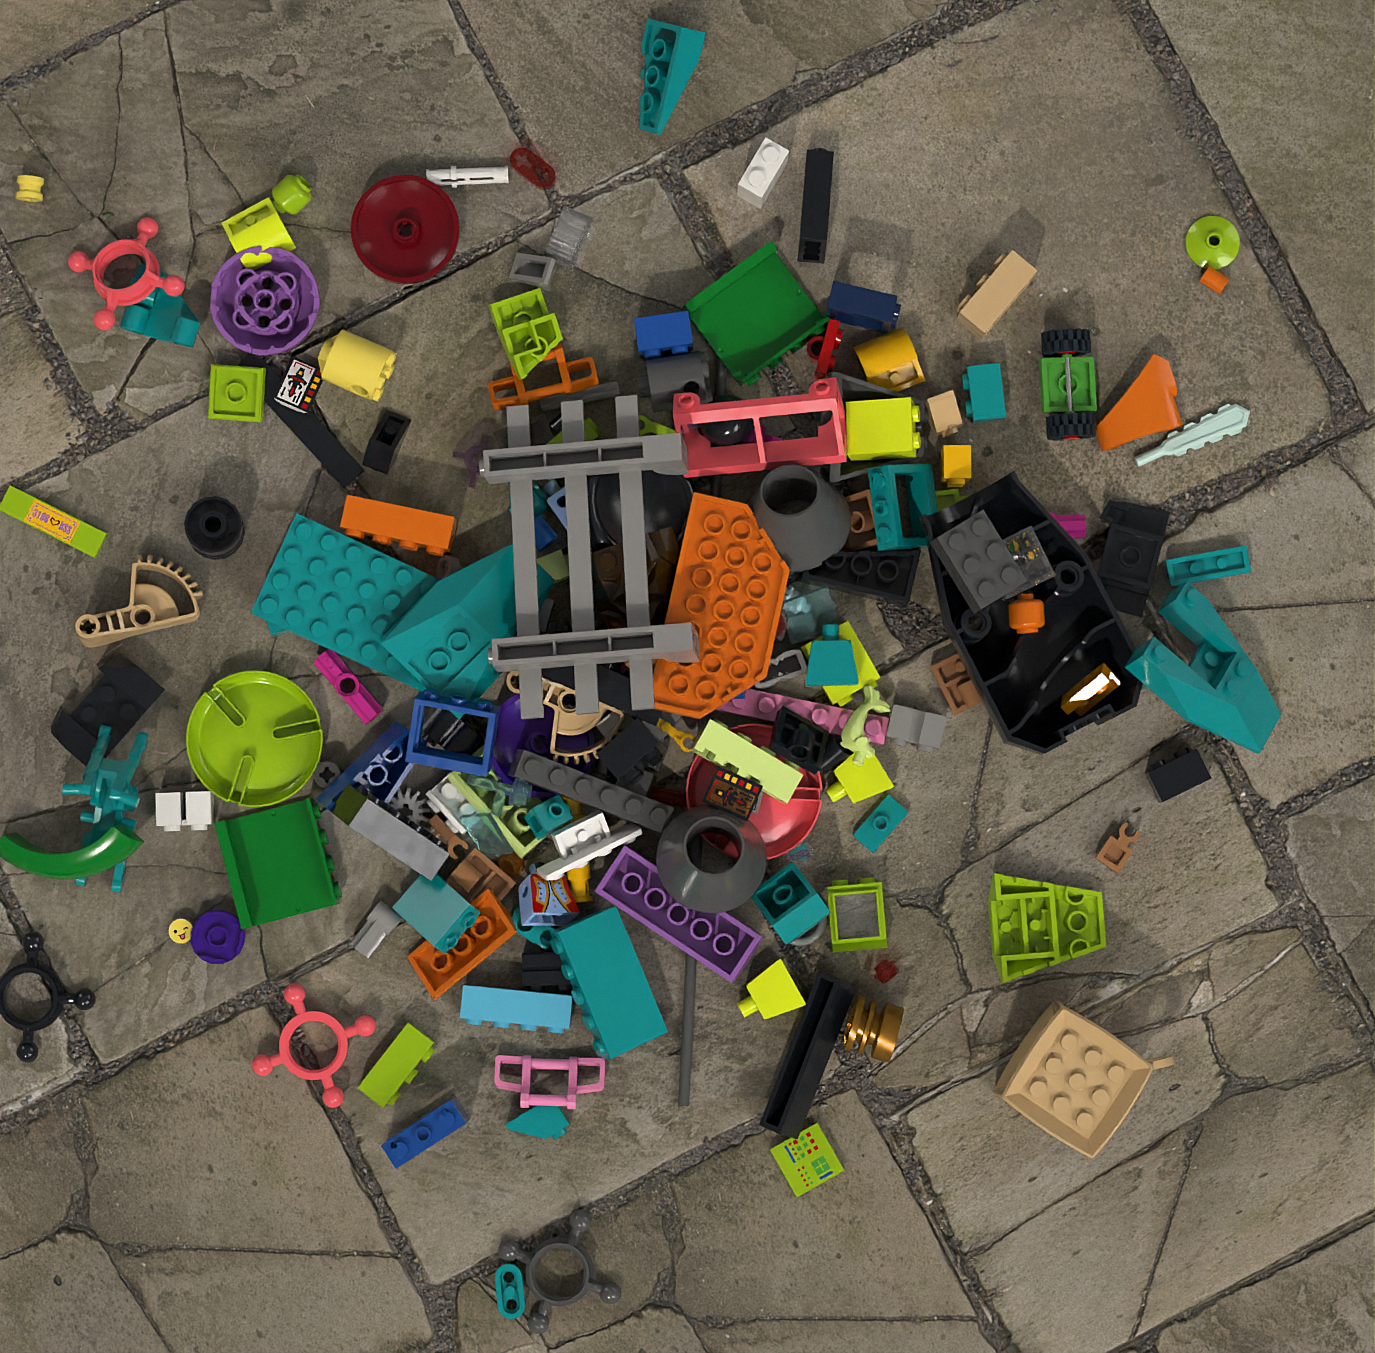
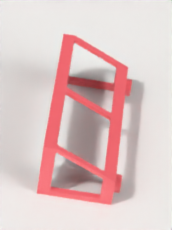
M837 377L816 380L809 387V394L701 404L699 396L695 393L674 394L673 420L675 431L682 435V425L684 441L688 447L689 474H685L684 478L771 470L790 464L812 466L846 462V413ZM828 410L833 412L828 423L818 426V437L763 442L760 417ZM752 418L754 420L757 443L713 447V444L699 433L698 428L690 430L689 424Z

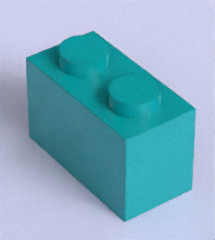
M1000 363L967 366L965 369L966 374H961L963 390H968L969 401H965L966 417H971L972 423L1004 420L1006 418Z

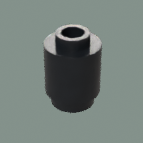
M834 734L827 740L820 769L823 773L834 771L853 754V751L844 748L840 744L842 738L838 734Z

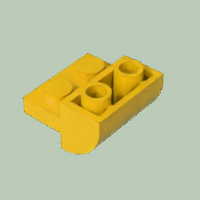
M904 327L853 347L868 383L899 392L925 381L916 351Z

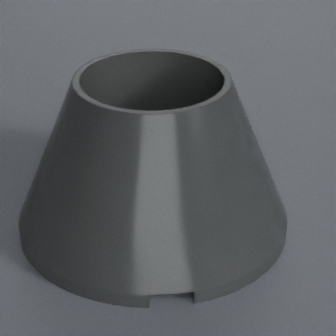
M783 465L769 472L747 503L754 513L753 515L756 518L759 529L763 528L790 571H804L822 565V561L833 554L836 555L841 550L849 536L851 514L844 495L833 484L800 465ZM793 500H803L812 503L806 510L797 514L784 515L775 512L779 506Z
M709 804L700 805L680 813L663 831L656 853L657 871L666 891L682 906L708 914L723 913L741 906L757 891L766 869V849L761 834L749 819L745 821ZM722 806V807H724V808H726V809H729V810H731V811H733V812H735V813H738V814L744 816L743 814H741L740 812H738V811H736V810H734V809H732V808H729V807H726V806ZM711 832L724 835L735 845L739 860L734 867L724 873L708 874L702 872L688 858L686 847L690 841L704 833Z

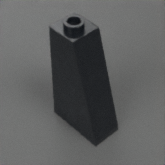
M823 148L807 149L798 262L824 264L834 152Z

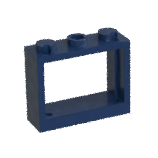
M833 281L825 318L828 316L829 319L840 321L842 324L887 334L890 327L895 328L901 304L896 303L897 295Z

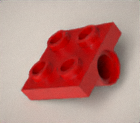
M829 319L825 337H813L807 344V357L810 361L817 364L814 375L815 379H824L826 374L833 371L836 356L831 354L833 348L839 349L844 331L838 329L840 321ZM816 343L823 344L820 356L814 355L811 351V347Z

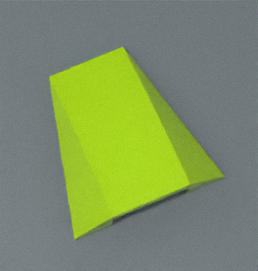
M993 873L988 896L992 957L1001 983L1106 947L1102 892Z

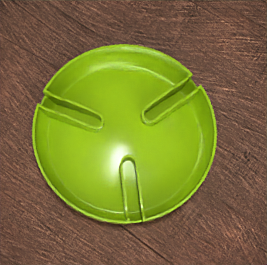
M266 671L239 672L213 684L214 687L208 693L205 692L197 701L187 725V753L198 779L217 797L227 802L237 803L239 806H269L293 796L312 777L322 753L323 731L319 714L311 699L292 681L278 674Z

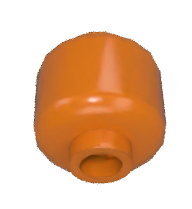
M1033 594L1017 595V600L1011 601L1008 604L1009 626L1012 629H1016L1017 634L1039 632L1038 628L1043 627L1045 624L1043 601L1034 599Z

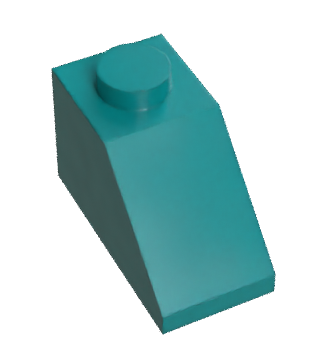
M536 1105L505 1125L508 1130L543 1139L552 1136L553 1140L568 1132L565 1127L570 1125V1122L560 1106Z

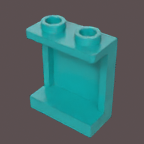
M436 873L432 881L420 874L392 907L426 940L444 954L455 947L460 936L466 929L473 926L480 914L477 908L464 899L438 873Z

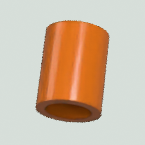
M1208 266L1199 282L1220 294L1228 283L1229 278Z

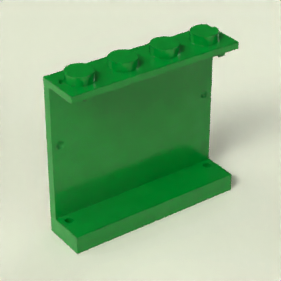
M772 241L693 297L682 307L684 311H688L690 320L740 387L745 383L751 386L762 377L760 372L765 368L769 367L772 370L784 361L782 356L788 351L792 354L796 353L805 346L803 340L810 335L816 337L822 334L827 329L825 324L829 321L828 316L824 318L778 257L776 254L778 249Z
M312 798L214 823L241 929L340 904L338 898L342 897L341 887L338 881L334 882L332 871H336L332 855L327 856L325 845L329 844L325 828L320 829L318 819L322 818L318 802L313 803Z

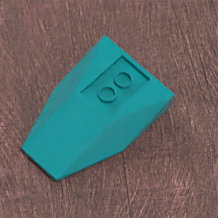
M513 543L438 580L380 638V644L428 690L437 691L440 693V696L446 697L461 695L466 697L467 701L476 702L503 673L497 672L493 664H489L488 648L492 647V639L513 637L517 628ZM537 563L540 611L555 580ZM451 711L459 720L465 714Z

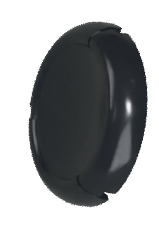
M653 470L642 471L645 534L673 526L681 549L694 492L697 493L691 477L684 478V475H666L654 472ZM619 473L587 476L591 553L623 542Z

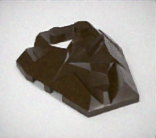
M673 526L645 534L650 626L664 625L681 551ZM623 542L591 553L594 611L608 629L627 628Z

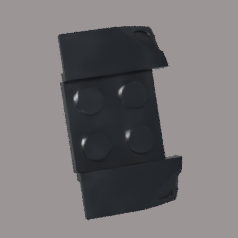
M1112 499L1109 500L1099 518L1101 522L1110 524L1097 575L1116 611L1142 618L1170 513Z
M114 652L96 664L98 669L105 674L104 677L71 715L60 706L51 724L52 735L85 766H87L91 752L97 743L101 725L112 727L110 732L111 740L103 756L106 759L165 690L120 653Z

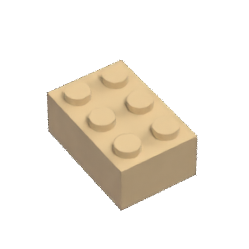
M1014 250L1008 255L1004 252L993 264L994 266L991 270L994 272L991 276L986 273L976 284L974 296L972 297L968 294L956 310L959 312L956 320L979 340L985 337L1037 273V270Z

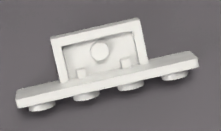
M597 810L552 832L551 836L559 858L536 870L538 875L547 881L557 880L565 872L573 868H581L589 860L597 856H605L613 848L621 844L625 845L633 842L643 832L639 826L631 822L610 832L603 812Z

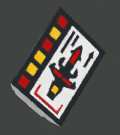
M292 356L273 398L280 404L293 410L309 413L323 382L320 368Z

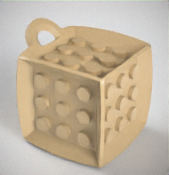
M1056 1000L1045 1010L1020 1043L993 1090V1094L997 1098H1002L1053 1137L1082 1153L1086 1159H1093L1125 1119L1143 1090L1151 1072L1155 1069L1174 1065L1173 1056L1144 1059L1114 1035L1065 1007L1060 1000Z

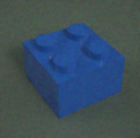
M688 311L634 318L639 358L645 357L647 359L661 357V355L665 354L674 355L693 351Z

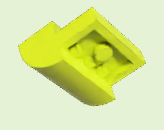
M269 197L222 222L236 253L262 246V251L273 247L290 252L296 248ZM245 253L240 260L246 269L254 271L271 262L272 256L268 253H259L258 256L254 253Z

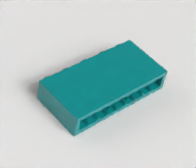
M606 906L550 932L552 936L550 940L552 949L557 955L559 954L562 960V973L571 982L574 989L571 991L575 1003L581 1006L584 1013L582 1016L583 1023L588 1031L591 1030L594 1037L593 1047L598 1056H601L602 1059H612L668 1032L616 906Z

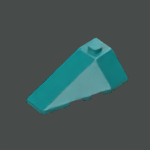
M647 18L641 43V54L645 55V69H642L640 73V79H644V93L640 96L639 129L661 135L700 59L705 32Z

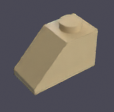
M950 390L928 398L925 402V407L927 408L928 418L935 436L942 434L943 438L958 433L957 428L961 427L963 423L954 391Z

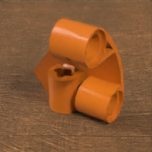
M1152 354L1127 391L1102 420L1096 424V436L1101 451L1122 446L1150 434L1162 433L1183 426L1175 401L1177 386L1168 360Z

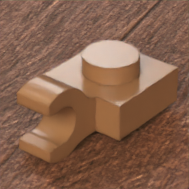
M435 814L428 821L432 825L429 831L438 839L442 840L444 838L448 842V853H450L453 859L457 860L459 858L454 853L456 845L460 844L466 850L469 849L467 842L460 839L438 814Z

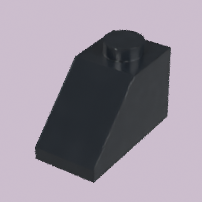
M386 410L369 439L362 465L387 475L398 456L411 424V419Z

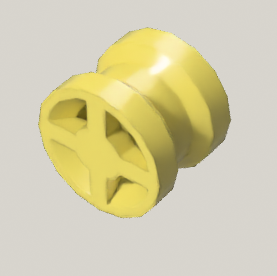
M28 175L17 176L19 190L16 192V199L29 202L43 201L41 187L44 185V178Z

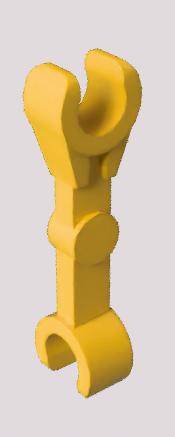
M659 718L656 726L662 732L671 736L682 751L690 752L688 748L684 747L683 741L685 738H690L694 742L695 736L679 731L671 726L669 722Z

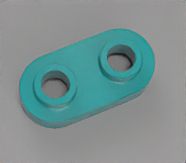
M505 1263L495 1273L497 1305L503 1317L516 1319L522 1315L526 1306L523 1274L517 1265ZM506 1272H512L514 1274V1280L510 1282L506 1281L504 1279V1274ZM508 1300H515L517 1307L515 1309L508 1308Z

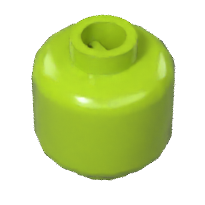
M288 174L272 189V196L274 198L272 204L282 214L288 212L289 214L296 215L311 201L312 195L310 191L312 187L299 174L296 176Z

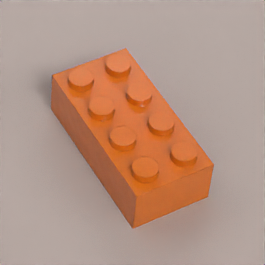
M347 495L340 527L350 538L364 540L365 536L373 537L372 540L378 544L391 546L393 541L400 543L399 546L406 550L417 551L418 547L426 548L428 554L444 557L445 553L451 554L458 521L452 516Z

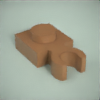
M1126 822L1118 829L1119 837L1115 839L1110 835L1095 857L1096 860L1117 874L1133 852L1132 849L1127 847L1128 844L1136 841L1140 835V832L1136 830L1132 837H1127L1124 833L1125 828L1128 826Z

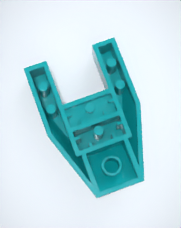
M1186 581L1167 595L1158 612L1198 646L1188 665L1157 638L1153 637L1135 649L1125 668L1186 721L1259 754L1282 714L1258 670L1209 600Z

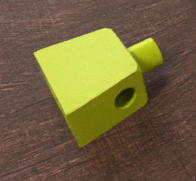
M853 753L832 771L838 781L827 787L825 791L833 803L847 795L851 803L854 804L894 787L875 754L872 758H865L863 766H858L852 762L855 755Z
M781 958L777 959L746 984L750 996L737 1003L744 1018L759 1010L764 1020L806 1005Z

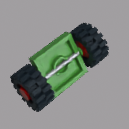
M1068 328L1045 331L1041 333L1042 355L1059 358L1038 359L1041 414L1064 413L1062 415L1056 414L1046 417L1047 439L1065 441L1093 438L1096 436L1095 414L1082 412L1097 411L1094 357H1072L1091 352L1090 330Z

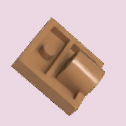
M958 654L930 666L954 716L982 702Z
M476 847L446 880L469 903L487 889H490L501 902L517 884Z

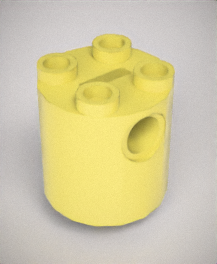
M342 329L338 335L324 342L319 353L318 362L322 380L371 401L379 402L384 391V382L386 379H390L394 370V361L397 353Z

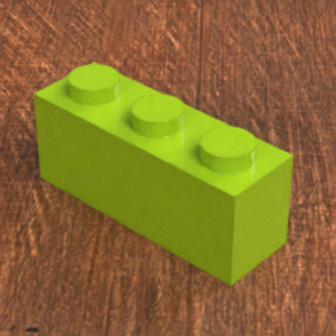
M408 1022L358 1086V1089L382 1108L386 1107L387 1104L393 1106L402 1095L398 1090L403 1083L410 1084L419 1073L415 1068L420 1061L423 1060L426 1063L436 1051L432 1047L436 1041L413 1023Z

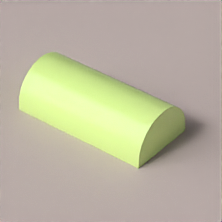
M484 745L473 756L483 757ZM492 768L487 777L453 771L447 777L521 859L546 838L537 840L524 818L533 807L543 803L540 798L526 797L510 790L497 778Z

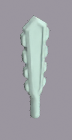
M1227 404L1219 408L1217 414L1209 413L1201 417L1199 423L1191 422L1185 425L1182 432L1174 431L1168 434L1167 439L1160 446L1135 456V463L1139 467L1164 455L1179 457L1186 454L1189 448L1197 450L1204 447V443L1207 441L1215 443L1222 440L1223 435L1233 436L1241 433L1242 428L1247 425L1250 411L1237 404Z

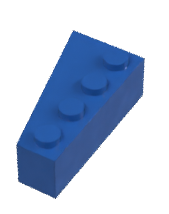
M395 721L315 800L330 810L346 786L350 784L355 789L361 785L374 796L389 804L415 764L405 762L410 730ZM421 738L420 746H426L428 742Z

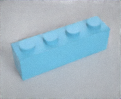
M464 984L460 1018L466 1019L465 1024L482 1025V1020L493 1021V1027L509 1028V1023L520 1024V1029L536 1031L537 1026L548 1027L547 1032L564 1033V1028H570L573 997L567 994Z

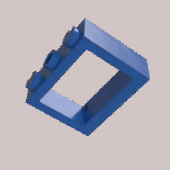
M434 690L419 692L414 699L405 762L487 777L492 765L500 707L494 706L493 702L487 700L467 701V698L461 695L446 697L440 696V693ZM426 706L487 717L488 725L483 757L420 746Z
M455 1096L388 1139L381 1147L397 1169L465 1125L470 1118Z

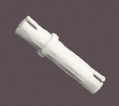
M451 166V169H426L427 180L438 186L452 185V188H457V185L507 184L508 166L456 169V166Z

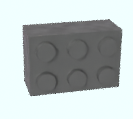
M984 510L930 543L974 614L1027 582V579Z

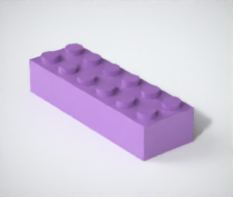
M624 845L595 890L596 893L731 983L736 982L765 937L728 911L708 914L693 909L690 910L679 904L669 895L661 883L657 865L630 846Z

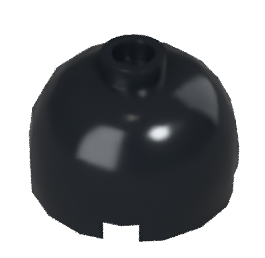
M732 394L717 395L712 398L713 401L707 404L740 401L743 399ZM752 418L700 423L704 437L718 447L745 444L755 428Z

